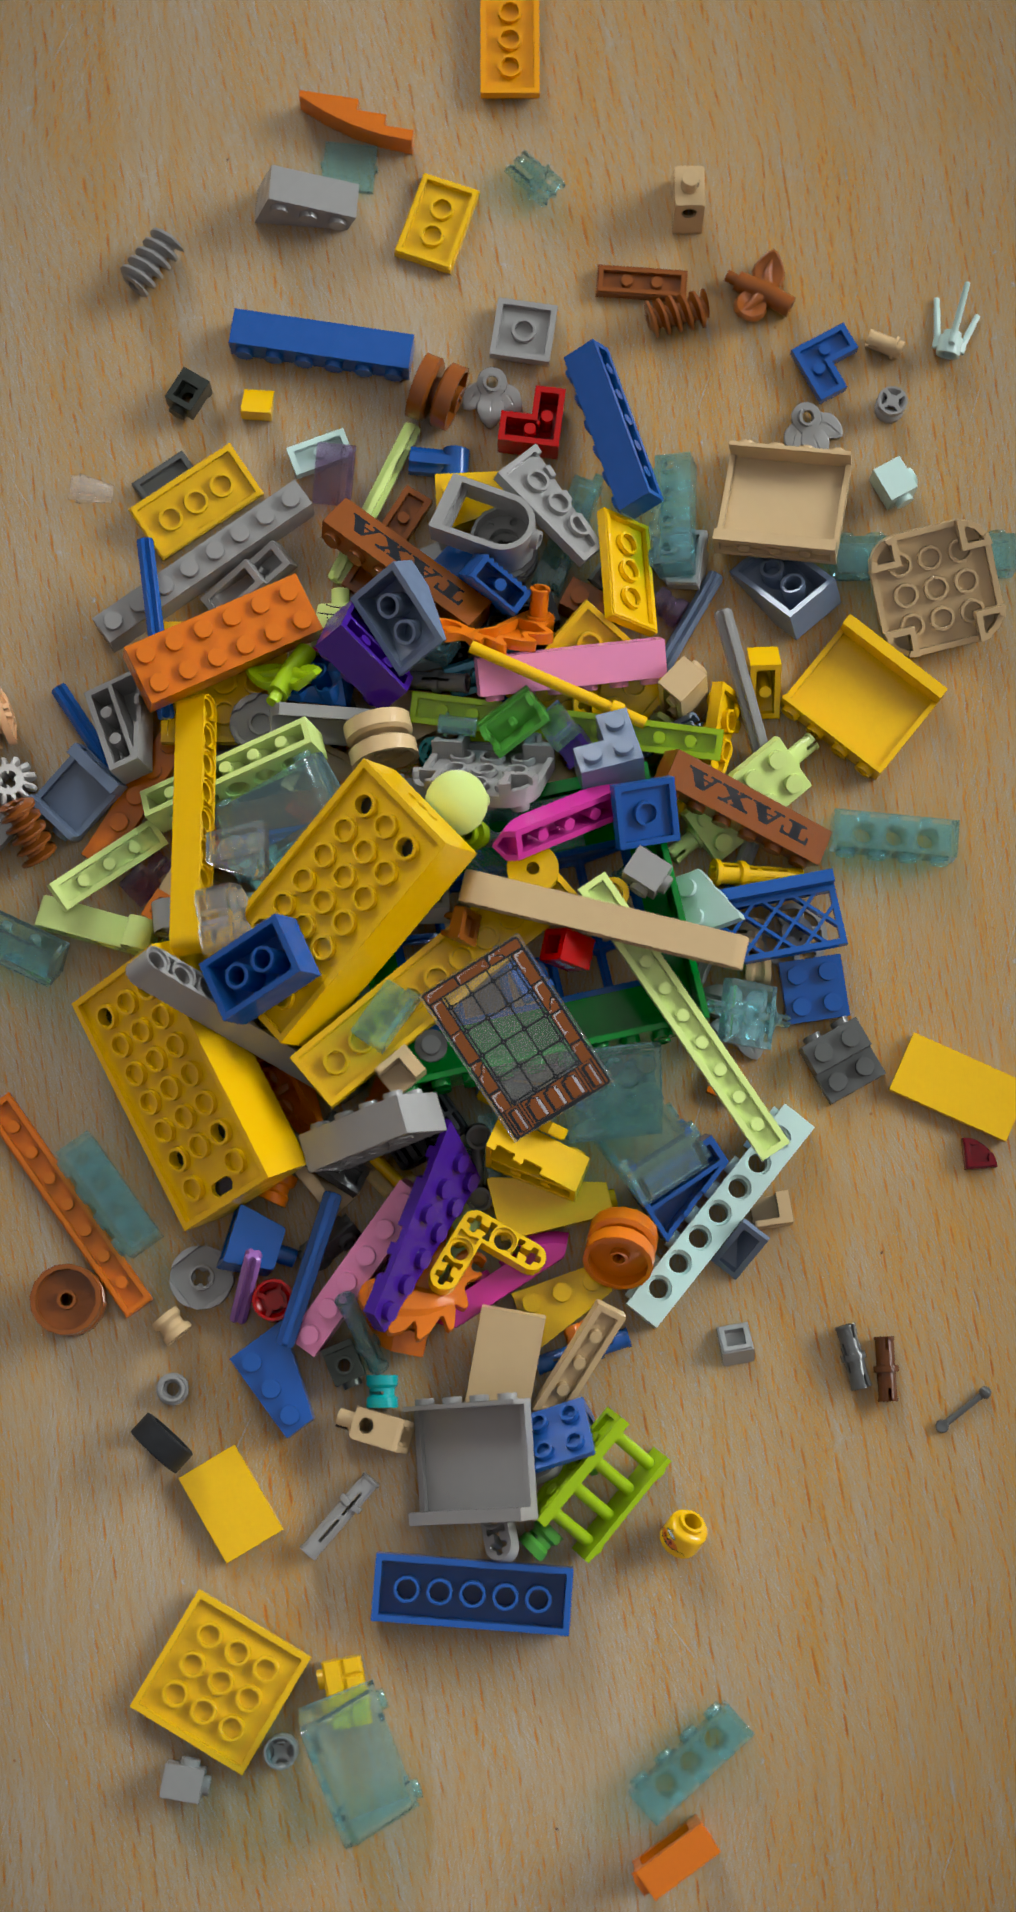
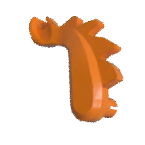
M533 584L530 586L529 610L492 627L475 629L455 620L440 618L447 639L444 642L465 641L471 646L472 641H476L505 655L507 654V649L520 652H536V645L552 644L555 616L548 612L550 587L545 584Z
M467 1250L461 1251L456 1255L455 1259L463 1260L467 1258ZM476 1252L456 1288L447 1295H439L431 1289L415 1286L413 1292L408 1295L399 1309L396 1319L391 1322L386 1330L387 1336H398L413 1325L415 1341L419 1343L431 1333L439 1319L443 1322L445 1331L447 1333L452 1332L455 1324L456 1309L464 1312L468 1307L465 1286L470 1282H475L482 1276L481 1272L473 1271L472 1264L475 1263L480 1268H483L487 1261L486 1257L482 1253ZM376 1278L366 1281L361 1286L357 1295L359 1310L363 1317L366 1316L363 1310Z

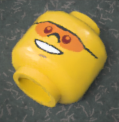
M686 1509L677 1510L671 1514L660 1530V1541L663 1548L673 1557L688 1559L694 1556L707 1538L708 1529L703 1518L698 1513Z

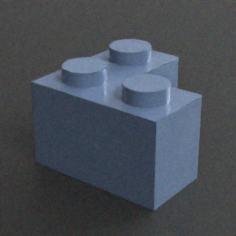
M622 708L595 715L598 742L573 748L575 772L581 790L607 784L644 780V756L627 709Z

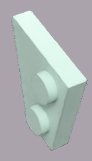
M696 869L676 877L687 922L722 929L745 920L744 915L728 901L725 894L713 884L712 880L702 870Z

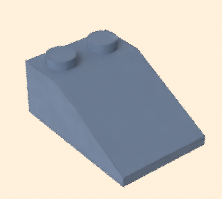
M747 556L729 571L734 580L766 615L795 640L800 638L841 604L836 579L813 562Z
M412 560L393 561L350 598L399 676H403L447 640L429 586Z

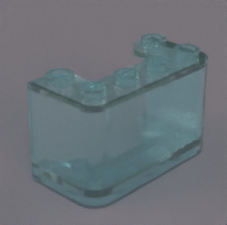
M632 1056L606 1073L611 1080L609 1084L573 1105V1108L593 1143L644 1208L709 1165L707 1158L711 1155L701 1140H697L702 1136L691 1120L689 1122L684 1121L682 1118L677 1120L680 1117L674 1106L670 1102L664 1104L663 1100L665 1098L655 1083H651L655 1080V1077L646 1064L640 1066Z

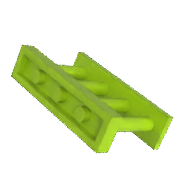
M608 1406L590 1427L595 1454L564 1464L559 1475L545 1482L537 1492L538 1519L536 1520L544 1527L553 1520L574 1537L577 1542L572 1546V1549L587 1563H590L602 1551L607 1540L654 1482L663 1476L667 1466L671 1463V1460L655 1447L647 1454L624 1434V1430L629 1426V1423ZM614 1443L639 1463L628 1479L603 1459V1456ZM593 1469H596L619 1489L607 1505L582 1484ZM573 1494L598 1515L586 1530L561 1510Z

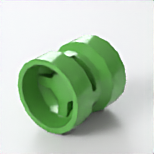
M536 1520L534 1527L529 1532H524L518 1540L541 1562L547 1556V1550L551 1546H557L563 1538L550 1524L544 1527Z

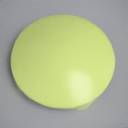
M451 770L439 775L431 783L427 790L425 801L460 836H464L481 824L486 815L490 797L476 776L462 770Z

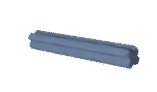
M712 570L707 573L700 585V590L696 592L665 645L667 672L675 664L720 587L723 577L719 573Z

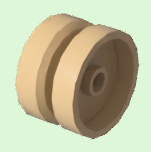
M380 707L367 710L353 716L343 726L347 747L351 748L349 757L352 770L364 758L398 772L411 766L419 758L416 739L411 735L413 727L409 711L403 708Z

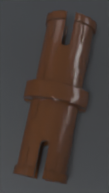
M894 1336L873 1337L876 1366H873V1373H877L878 1402L899 1401L896 1372H899V1365H895Z

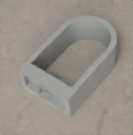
M453 473L428 525L432 540L470 554H489V558H494V562L501 564L522 560L533 549L537 550L543 538V532L537 530L534 511L525 499ZM466 497L516 514L528 523L525 534L517 541L508 544L494 543L452 528Z

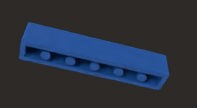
M234 308L229 347L231 354L244 360H250L255 357L265 359L272 364L289 362L306 369L316 366L325 368V370L333 373H340L343 370L354 372L361 377L377 375L384 376L389 381L399 382L402 379H410L415 339L414 334Z
M591 339L563 357L567 366L565 372L570 383L574 385L576 391L575 401L579 408L583 410L585 416L584 426L593 438L595 444L593 451L602 463L604 469L602 476L611 488L613 494L611 498L612 504L619 513H624L635 519L664 502L609 349L596 340Z

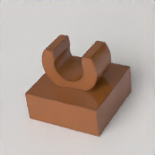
M454 906L453 912L444 914V918L451 921L449 930H441L440 934L465 947H476L482 916L465 906Z

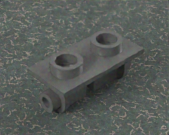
M346 1213L342 1217L338 1215L335 1219L319 1271L326 1269L340 1253L351 1249L362 1234ZM308 1240L304 1244L299 1246L300 1250L298 1251L297 1256L301 1261Z

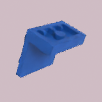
M583 1397L531 1413L535 1473L595 1454L590 1428L595 1422V1418Z

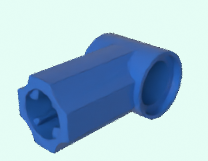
M457 445L446 446L443 449L411 447L408 473L409 475L435 477V474L468 473L470 450Z

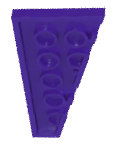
M444 1119L447 1130L440 1132L435 1146L429 1145L425 1155L428 1158L427 1167L423 1175L416 1177L398 1225L402 1226V1230L397 1242L391 1241L387 1250V1254L390 1255L389 1263L385 1272H380L377 1275L363 1310L373 1328L384 1333L391 1322L396 1319L399 1309L408 1295L413 1292L417 1280L424 1269L429 1266L432 1256L440 1243L445 1240L448 1230L455 1219L462 1213L463 1206L471 1193L476 1190L481 1179L452 1121Z

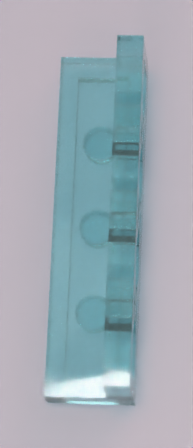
M597 473L593 481L575 474L568 490L573 499L571 504L575 511L582 513L588 523L603 490L604 478ZM550 537L532 579L531 586L533 584H545L550 586L554 596L560 597L574 561Z

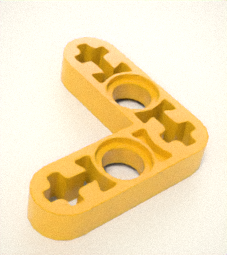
M471 1210L463 1216L432 1267L428 1277V1285L436 1294L447 1295L456 1288L479 1248L526 1275H535L540 1272L546 1261V1252L536 1242L479 1210ZM475 1220L480 1222V1229H477L475 1232L469 1230V1223L472 1224ZM489 1228H492L493 1231L491 1232L488 1241L484 1240V1237L488 1232ZM499 1235L507 1236L511 1241V1247L507 1250L498 1249L494 1244V1238ZM519 1244L522 1247L515 1258L512 1254ZM455 1245L464 1246L468 1252L467 1258L463 1260L455 1259L450 1253L451 1247ZM533 1253L536 1255V1262L529 1265L525 1262L526 1256ZM447 1265L453 1267L448 1277L449 1282H445L443 1285L439 1284V1277L437 1275L441 1276Z

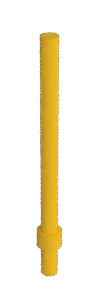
M472 641L468 652L602 712L606 713L625 708L626 704L615 699L613 702L476 641ZM627 709L632 725L643 729L647 717Z

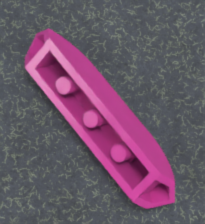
M614 784L584 789L516 817L506 825L493 842L492 847L506 861H519L613 822L609 785Z
M549 1231L527 1237L539 1244L546 1252L545 1264L540 1272L535 1275L523 1274L502 1261H499L501 1267L490 1274L488 1269L481 1272V1278L473 1282V1286L470 1288L468 1285L465 1286L468 1307L464 1312L456 1309L454 1328H458L481 1313L482 1304L492 1306L565 1257L569 1233ZM514 1252L512 1254V1256L516 1258V1253ZM530 1253L529 1256H526L525 1262L531 1265L533 1262H536L535 1254ZM439 1319L436 1324L443 1325V1322Z

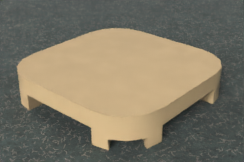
M966 519L949 520L892 534L881 539L873 547L868 559V574L880 630L884 640L907 657H921V655L978 641L983 642L992 638V635L1000 628L1003 618L1006 617V605L1003 604L991 546L993 542L989 533L979 524Z

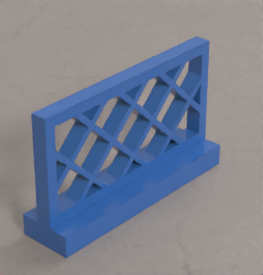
M832 868L720 889L738 911L747 909L745 913L741 912L744 915V921L759 929L753 941L748 943L743 965L847 946L848 941L834 885L835 877ZM829 894L831 906L826 913L810 905L815 896ZM809 897L807 901L801 899ZM793 900L802 906L795 919L779 910L785 901ZM778 903L776 907H773L770 904ZM762 906L772 912L764 925L748 916L754 907ZM806 909L821 918L814 931L798 922ZM832 911H833L834 919L831 918V917H829V915H830V913H831ZM775 915L791 924L782 937L767 928ZM744 921L738 922L732 931L726 927L720 930L736 933ZM825 921L837 928L838 939L826 940L817 934ZM794 927L810 936L804 945L795 946L786 940ZM763 933L778 941L773 951L764 952L755 946ZM813 939L818 941L816 943H811ZM782 945H784L785 947H787V948H784V949H780V947H781ZM751 950L756 953V954L748 955Z

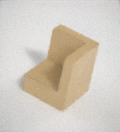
M405 1044L374 1069L375 1074L390 1092L402 1090L404 1093L427 1074L426 1068Z
M788 1190L775 1192L772 1196L760 1197L751 1208L752 1221L755 1227L759 1230L793 1224L794 1220Z

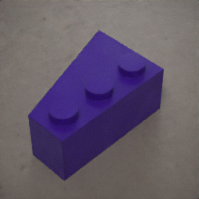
M349 601L328 619L315 647L325 661L331 662L340 671L342 678L347 683L353 684L362 693L364 700L369 705L376 708L389 707L408 691L413 676L409 671L403 676L397 674L368 626L357 612L352 601Z

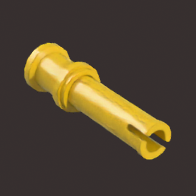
M712 859L708 869V877L716 887L720 884L740 886L804 874L801 868L753 866L744 860H738L736 863L721 862L720 859Z

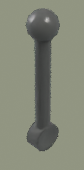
M987 1386L981 1387L979 1394L947 1419L938 1420L935 1425L936 1430L941 1433L946 1432L953 1421L980 1400L988 1399L992 1394L991 1389Z

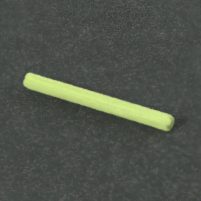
M406 422L402 427L362 507L364 511L376 519L410 454L411 447L414 446L421 432V429L414 423ZM339 552L328 574V578L332 582L341 585L354 564L350 562L346 555Z

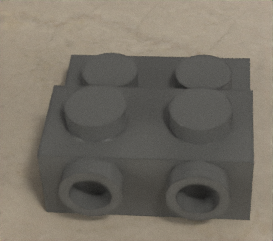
M843 1016L830 1024L832 1030L828 1033L821 1035L817 1031L803 1039L805 1045L798 1050L830 1105L886 1074L870 1046L872 1043L856 1017L848 1020L847 1016Z

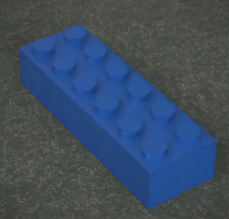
M378 1551L375 1562L371 1621L569 1636L574 1568L573 1566L523 1562L500 1563L495 1560Z

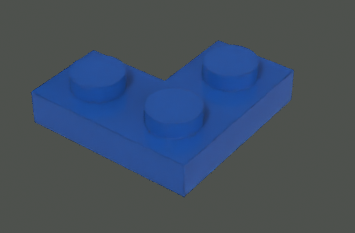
M843 322L791 349L790 355L819 404L846 391L847 385L834 364L856 353L859 347Z

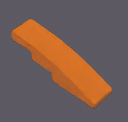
M300 90L301 110L324 125L353 139L383 149L413 155L414 130L387 126L386 114L361 111L359 99Z

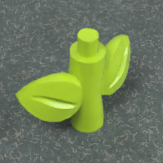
M300 643L283 664L272 663L254 666L246 669L245 672L255 685L268 690L269 696L266 702L271 707H274L276 702L287 701L293 690L299 691L308 685L322 672V669L318 665L311 664L316 658L315 650L308 644Z

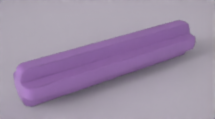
M250 1248L245 1251L230 1315V1320L233 1323L238 1322L242 1325L247 1322L263 1255L260 1250Z

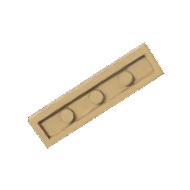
M596 1299L532 1402L534 1411L577 1398L626 1320L625 1312Z

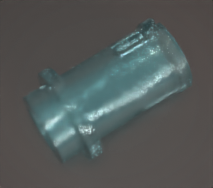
M450 712L439 714L437 732L443 733L444 737H447V734L476 737V717L450 715Z

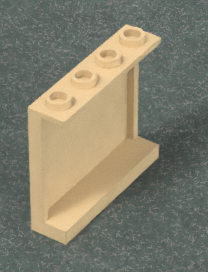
M746 439L729 441V465L718 526L714 528L712 536L714 553L836 565L852 472L851 451H845L837 447L820 449L810 445H801L799 447L786 446L779 442H771L769 444L754 443Z

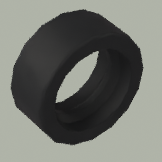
M147 1413L131 1430L135 1439L160 1463L174 1473H177L193 1455L188 1446L151 1413Z

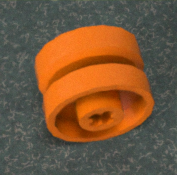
M610 1207L600 1211L591 1220L582 1259L585 1271L596 1282L614 1289H632L643 1285L651 1277L659 1240L657 1226L649 1216L636 1209Z

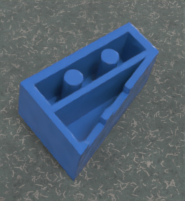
M703 1134L628 1185L627 1188L643 1213L649 1216L657 1226L661 1240L668 1242L684 1218H687L700 1197L706 1193L729 1163V1160L713 1136Z
M281 1320L231 1357L230 1361L284 1436L290 1438L316 1418L298 1366L295 1351L293 1348H287L276 1343L282 1323Z

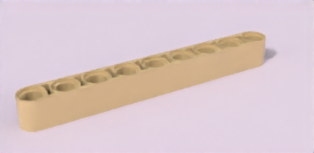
M469 869L465 870L457 901L475 908L558 928H569L579 933L739 971L743 969L750 939L746 936Z

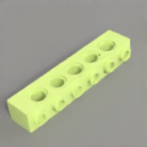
M304 716L216 756L215 809L328 759L322 733ZM174 776L140 791L145 818L163 833L172 829Z

